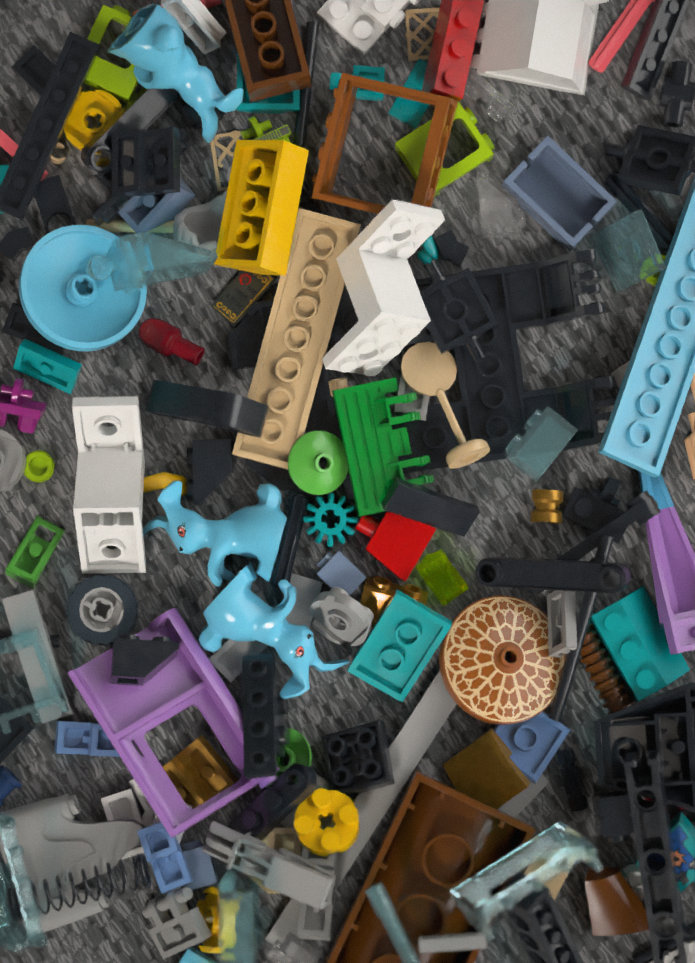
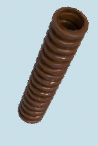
M590 620L580 654L582 657L580 662L585 663L586 667L584 670L590 673L589 680L595 682L596 685L593 688L599 690L600 694L598 697L604 700L603 707L608 708L609 712L607 715L634 705V702L629 701V692H624L623 688L625 685L619 682L620 675L615 674V665H610L609 661L611 658L610 656L606 657L604 652L607 650L605 647H601L600 643L602 640L601 638H596L595 634H597L596 629L592 630L591 625L593 623Z

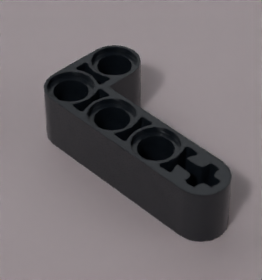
M153 380L145 411L168 418L223 427L242 434L261 437L269 406L234 393Z

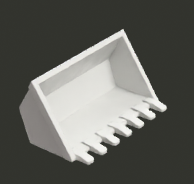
M489 0L483 4L481 17H486L484 28L478 29L475 43H481L480 54L472 55L470 69H477V75L584 95L599 4L606 3L609 0Z

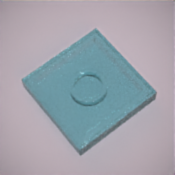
M642 209L632 212L593 234L616 293L628 289L666 269Z

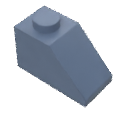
M180 178V192L133 196L118 213L138 235H142L174 219L175 214L181 212L196 195Z

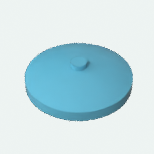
M70 225L48 233L30 250L24 260L19 276L20 301L30 323L47 340L69 350L96 351L119 342L137 324L146 303V278L137 256L119 237L95 226Z

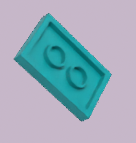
M396 590L348 665L347 671L398 701L403 702L452 626V621L403 592Z

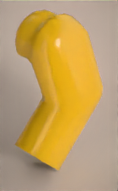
M168 472L144 477L143 492L148 493L167 487L173 481H181V496L187 495V479L182 475Z

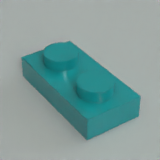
M420 58L418 59L403 87L422 90L427 62ZM397 97L389 111V115L417 129L429 104Z
M24 338L19 345L13 369L71 394L76 386L82 364Z

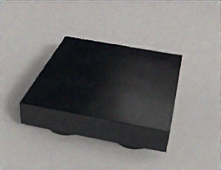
M377 720L321 736L330 790L339 791L346 796H352L395 784L383 721Z

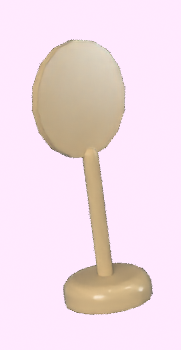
M432 342L417 343L410 347L402 357L400 370L403 380L410 389L418 394L437 395L459 443L446 456L449 468L454 469L469 465L487 455L490 448L485 440L473 439L466 442L444 393L452 386L457 374L456 362L451 353L448 351L441 355L436 344Z

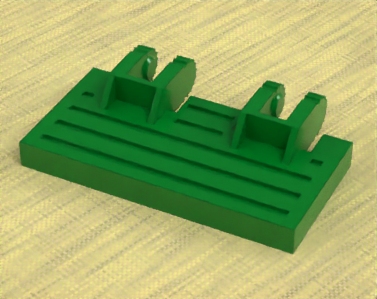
M396 377L332 391L358 516L386 511L383 509L381 502L396 478L416 485L434 482L433 475L429 474L409 480L404 479L402 468L426 465L430 462L429 455L402 461L398 460V456L412 454L407 428L403 427L392 430L391 425L421 419L420 412L413 411L402 416H391L389 405L401 402L403 404L409 403L417 399L416 392L390 398L385 397L386 393L399 391Z

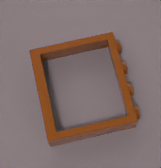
M342 73L338 87L334 88L333 95L336 100L333 111L329 112L326 119V129H328L326 141L322 142L319 148L318 159L321 161L318 173H315L312 178L314 182L312 198L379 214L385 208L383 205L332 193L357 89L361 88L435 106L411 204L432 208L458 101L441 95Z

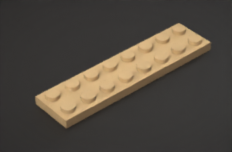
M299 208L286 276H280L247 397L269 406L262 436L254 437L238 432L232 455L288 470L290 449L294 442L305 434L323 367L322 358L326 355L345 286L336 258L358 236L361 224Z

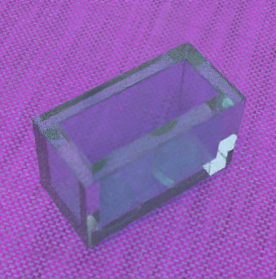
M549 406L543 412L537 409L526 422L530 428L522 437L517 433L506 447L510 451L506 459L535 482L538 481L578 431Z

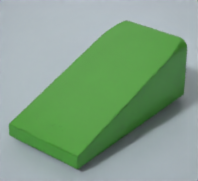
M37 516L7 565L5 574L34 589L65 530ZM39 525L56 533L50 543L34 535Z

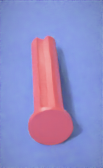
M655 0L629 1L588 61L592 69L600 73L606 70L649 5Z

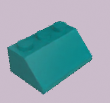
M644 586L592 614L590 619L593 623L592 625L596 629L599 638H601L604 647L634 701H640L690 670L681 653L670 655L664 624H660L658 611Z

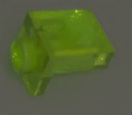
M442 549L426 555L421 560V563L416 566L420 576L443 607L469 589L467 583L451 564Z

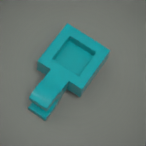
M354 65L353 74L351 75L384 82L385 67ZM331 73L329 89L338 87L342 73ZM358 88L355 99L383 101V94Z

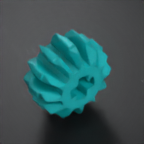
M332 492L328 494L329 503L327 504L324 503L320 495L316 496V501L320 507L317 509L311 504L307 505V509L314 513L315 517L305 516L303 518V521L306 523L315 522L314 526L306 530L307 534L311 535L318 530L320 533L315 539L317 544L322 542L324 535L328 536V547H333V536L336 535L340 544H344L346 541L341 532L344 531L351 536L355 533L352 528L346 526V523L355 524L358 522L357 517H346V514L355 510L354 505H349L343 509L342 506L346 501V497L341 496L338 503L335 504L333 503L334 493ZM333 511L334 516L340 518L339 524L334 523L335 528H327V523L321 522L322 516L327 517L326 512Z

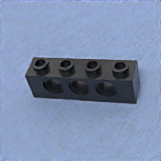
M518 871L504 885L498 897L530 962L584 963L548 887Z

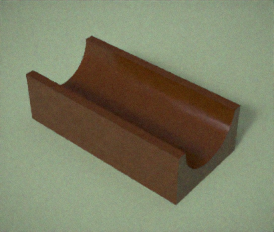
M414 769L323 963H474L480 949L420 953L419 938L420 936L486 932L488 934L502 904L498 894L502 891L504 885L515 876L536 829L528 822L490 807Z

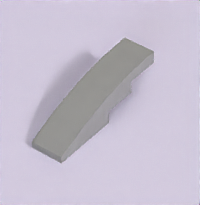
M31 590L2 599L20 661L42 724L73 715L58 660L53 651L35 591Z
M322 817L320 819L322 824L320 828L323 830L328 826L333 828L335 826L332 820L333 817ZM302 845V858L336 875L337 853L329 854V856H319L311 853ZM336 877L325 908L318 909L299 901L298 939L331 941Z

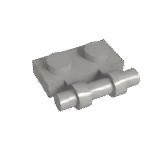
M189 887L173 889L165 897L159 896L150 900L148 905L142 909L144 917L148 919L152 917L156 925L148 931L163 959L203 942L212 936L198 907L189 910L186 905L187 900L193 896V892ZM169 909L171 910L174 918L170 919L168 915Z

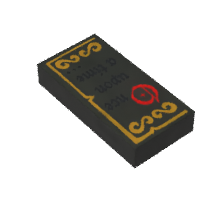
M241 270L211 305V308L233 327H236L247 315L252 305L258 302L273 285L276 278L272 275Z

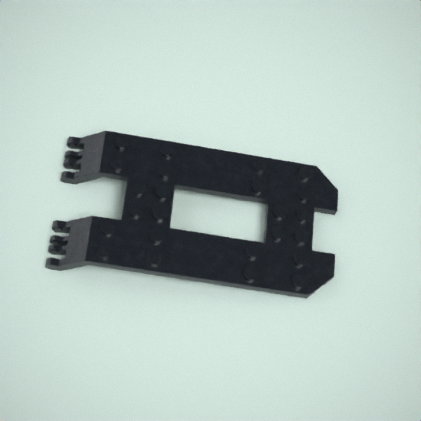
M595 249L575 251L540 262L471 271L498 322V326L484 332L477 339L486 354L484 358L474 362L466 345L454 348L461 401L449 402L466 442L473 439H483L490 448L487 455L471 464L567 451L601 444L605 432L599 433L597 422L609 421L612 412L596 414L595 409L614 406L617 398L609 397L594 401L593 390L615 388V376L593 378L559 387L525 391L516 330L550 326L605 313L604 303L593 302L582 306L579 304V295L598 294L602 291L601 284L577 287L576 284L600 278L599 271L597 270L575 274L574 264L582 262L591 263L597 260ZM430 277L415 279L420 292L426 290L433 283ZM344 289L326 354L359 321L347 289ZM274 300L255 302L244 319L228 337L233 371L256 367ZM425 326L406 346L434 342ZM323 363L305 433L326 431L337 436L342 441L338 418L335 416L333 397L329 389V369H325ZM441 404L429 405L426 421L414 420L391 425L392 430L403 427L407 428L412 454L398 456L399 461L429 455L430 462L426 465L402 468L403 474L449 468L446 456L459 443ZM392 410V411H391V416H392V417H397V416H395V414H394V410ZM324 457L319 459V467L321 469L326 467L327 461ZM245 459L246 465L281 491L300 489L291 479L288 470ZM349 470L344 481L350 480Z

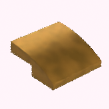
M492 728L443 764L447 775L457 791L495 809L500 808L528 788L530 784L527 777L511 760V750Z
M203 735L163 766L164 771L183 801L192 805V809L200 806L239 781Z

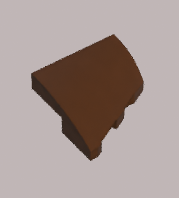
M589 867L585 878V888L593 936L622 935L649 930L646 908L642 904L643 897L638 890L630 885L629 877L621 867Z

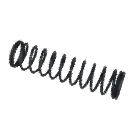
M142 853L136 855V860L135 856L132 855L131 857L135 873V888L133 889L126 876L123 861L119 859L123 883L122 892L118 889L112 876L110 863L107 862L106 867L110 880L109 895L105 892L99 878L98 868L94 865L93 868L97 880L96 899L89 889L85 870L82 868L81 875L85 887L84 902H82L77 894L73 875L69 872L68 877L72 887L71 905H69L63 894L60 877L57 875L56 883L60 894L59 908L54 905L50 896L47 879L44 878L43 885L47 895L46 911L39 904L35 884L31 882V891L35 901L33 915L25 904L22 886H18V892L14 887H9L6 891V899L10 915L16 923L24 919L25 911L32 918L36 916L38 909L41 913L47 915L50 910V904L59 912L63 901L66 906L72 908L75 904V897L79 903L85 905L88 894L92 900L97 902L101 891L105 897L111 898L113 887L117 893L123 895L126 884L130 890L135 892L138 887V879L145 889L147 887L150 888L151 875L147 860Z

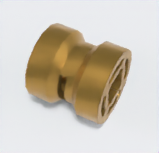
M533 489L532 501L536 509L531 511L530 522L540 523L541 521L550 522V524H562V513L558 508L560 503L563 502L564 491Z

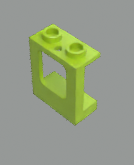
M103 4L87 39L100 44L110 21L114 20L126 26L132 18L129 16L130 12L118 5H113L110 8ZM96 56L84 84L97 90L106 91L115 98L128 103L136 95L135 89L138 81L133 72L135 65L131 64L128 68L124 69Z
M460 102L457 104L454 120H461L478 146V149L450 168H441L435 196L440 194V190L485 161L490 162L494 156L492 150L495 147L486 133L480 134L475 126L477 123L475 115L469 107L463 108ZM432 119L395 142V150L416 181Z

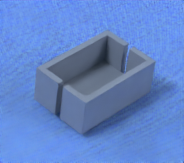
M549 136L528 155L526 162L522 161L503 181L501 187L569 253L617 203L614 197Z

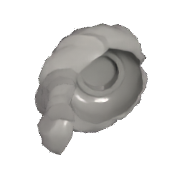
M232 166L229 167L228 172H227V179H228V181H229V178H230V173H231V167H232ZM227 189L224 193L216 195L211 201L203 205L188 207L175 214L173 237L180 250L185 254L197 259H204L216 253Z

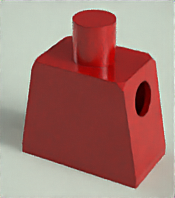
M387 511L382 521L370 515H364L355 528L371 538L365 550L403 582L407 581L436 531V528L389 511Z

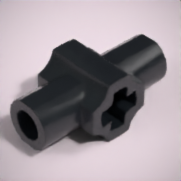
M673 61L670 78L665 77L663 80L659 106L665 107L662 124L665 126L682 127L685 111L692 109L695 96V82H690L693 65L689 62Z

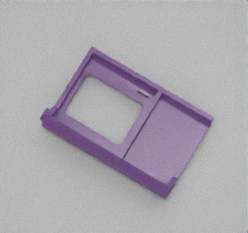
M177 608L164 612L155 618L147 628L135 634L139 636L140 640H152L153 637L163 636L171 638L172 642H179L176 658L143 686L110 684L112 648L79 668L67 672L171 838L179 835L257 785L263 789L277 779L276 775L247 779L244 776L243 711ZM190 706H196L200 710L241 775V779L237 783L194 809L187 807L144 738L145 733Z

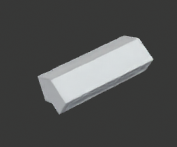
M161 0L162 7L177 20L181 29L204 55L221 47L220 40L227 32L200 0Z

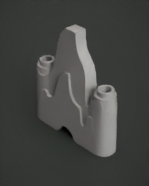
M64 794L0 812V850L5 863L15 865L21 870L23 877L21 886L25 904L33 915L35 901L31 891V882L35 884L39 904L46 911L47 895L43 880L44 878L47 879L51 899L54 905L59 908L60 894L56 883V876L60 877L63 894L69 905H71L72 887L68 877V873L71 872L77 894L82 902H84L85 889L78 887L83 882L81 869L85 870L86 878L89 880L96 877L94 865L97 866L99 875L108 872L107 862L110 863L111 869L116 867L119 859H122L129 850L141 845L137 831L144 829V824L136 820L125 819L103 822L74 820L75 815L80 813L78 799L75 795L69 796V794ZM97 886L89 888L95 899L97 898ZM101 891L100 898L96 902L88 894L87 902L83 905L75 897V904L72 908L66 906L63 901L62 908L58 912L50 904V910L47 915L41 913L38 909L34 918L30 917L25 911L23 924L28 935L33 937L104 911L106 907L110 906L109 898L105 897Z

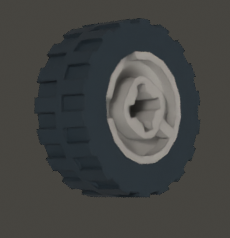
M94 575L82 580L80 584L74 587V591L68 598V606H66V612H68L67 619L74 633L80 636L82 640L95 645L113 644L114 638H120L121 635L129 634L135 627L139 615V606L134 591H132L127 583L110 575Z

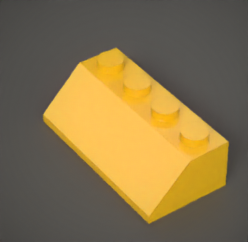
M236 140L214 265L263 275L286 276L309 150L285 140Z

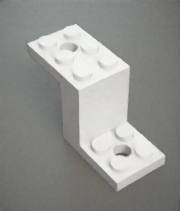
M392 199L336 258L359 321L322 358L325 369L375 376L431 321L407 259L445 221L441 210Z
M138 396L73 397L72 410L78 448L73 511L82 574L146 573L142 527L145 459ZM110 422L113 423L114 426L106 427L103 426L102 423ZM112 545V546H116V547H118V548H116V549H109V548H107L106 546Z

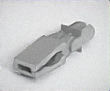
M212 821L209 828L210 833L207 834L206 844L203 846L202 852L228 863L227 869L234 868L244 874L263 880L262 885L318 909L325 908L336 875L287 849L280 848L277 851L267 847L265 842L252 837L251 832L244 835L216 821Z

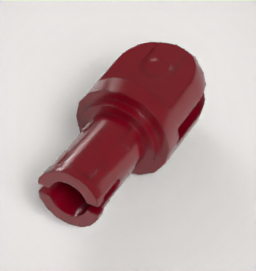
M159 318L146 319L140 325L139 338L147 347L165 357L175 354L195 366L201 362L205 348L183 338L180 328Z

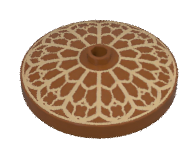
M502 595L480 599L462 609L452 619V626L442 640L439 651L441 676L452 699L472 717L495 725L520 723L544 711L554 700L565 662L564 653L560 658L549 656L548 616L538 607L523 599ZM505 653L509 656V663L504 658Z

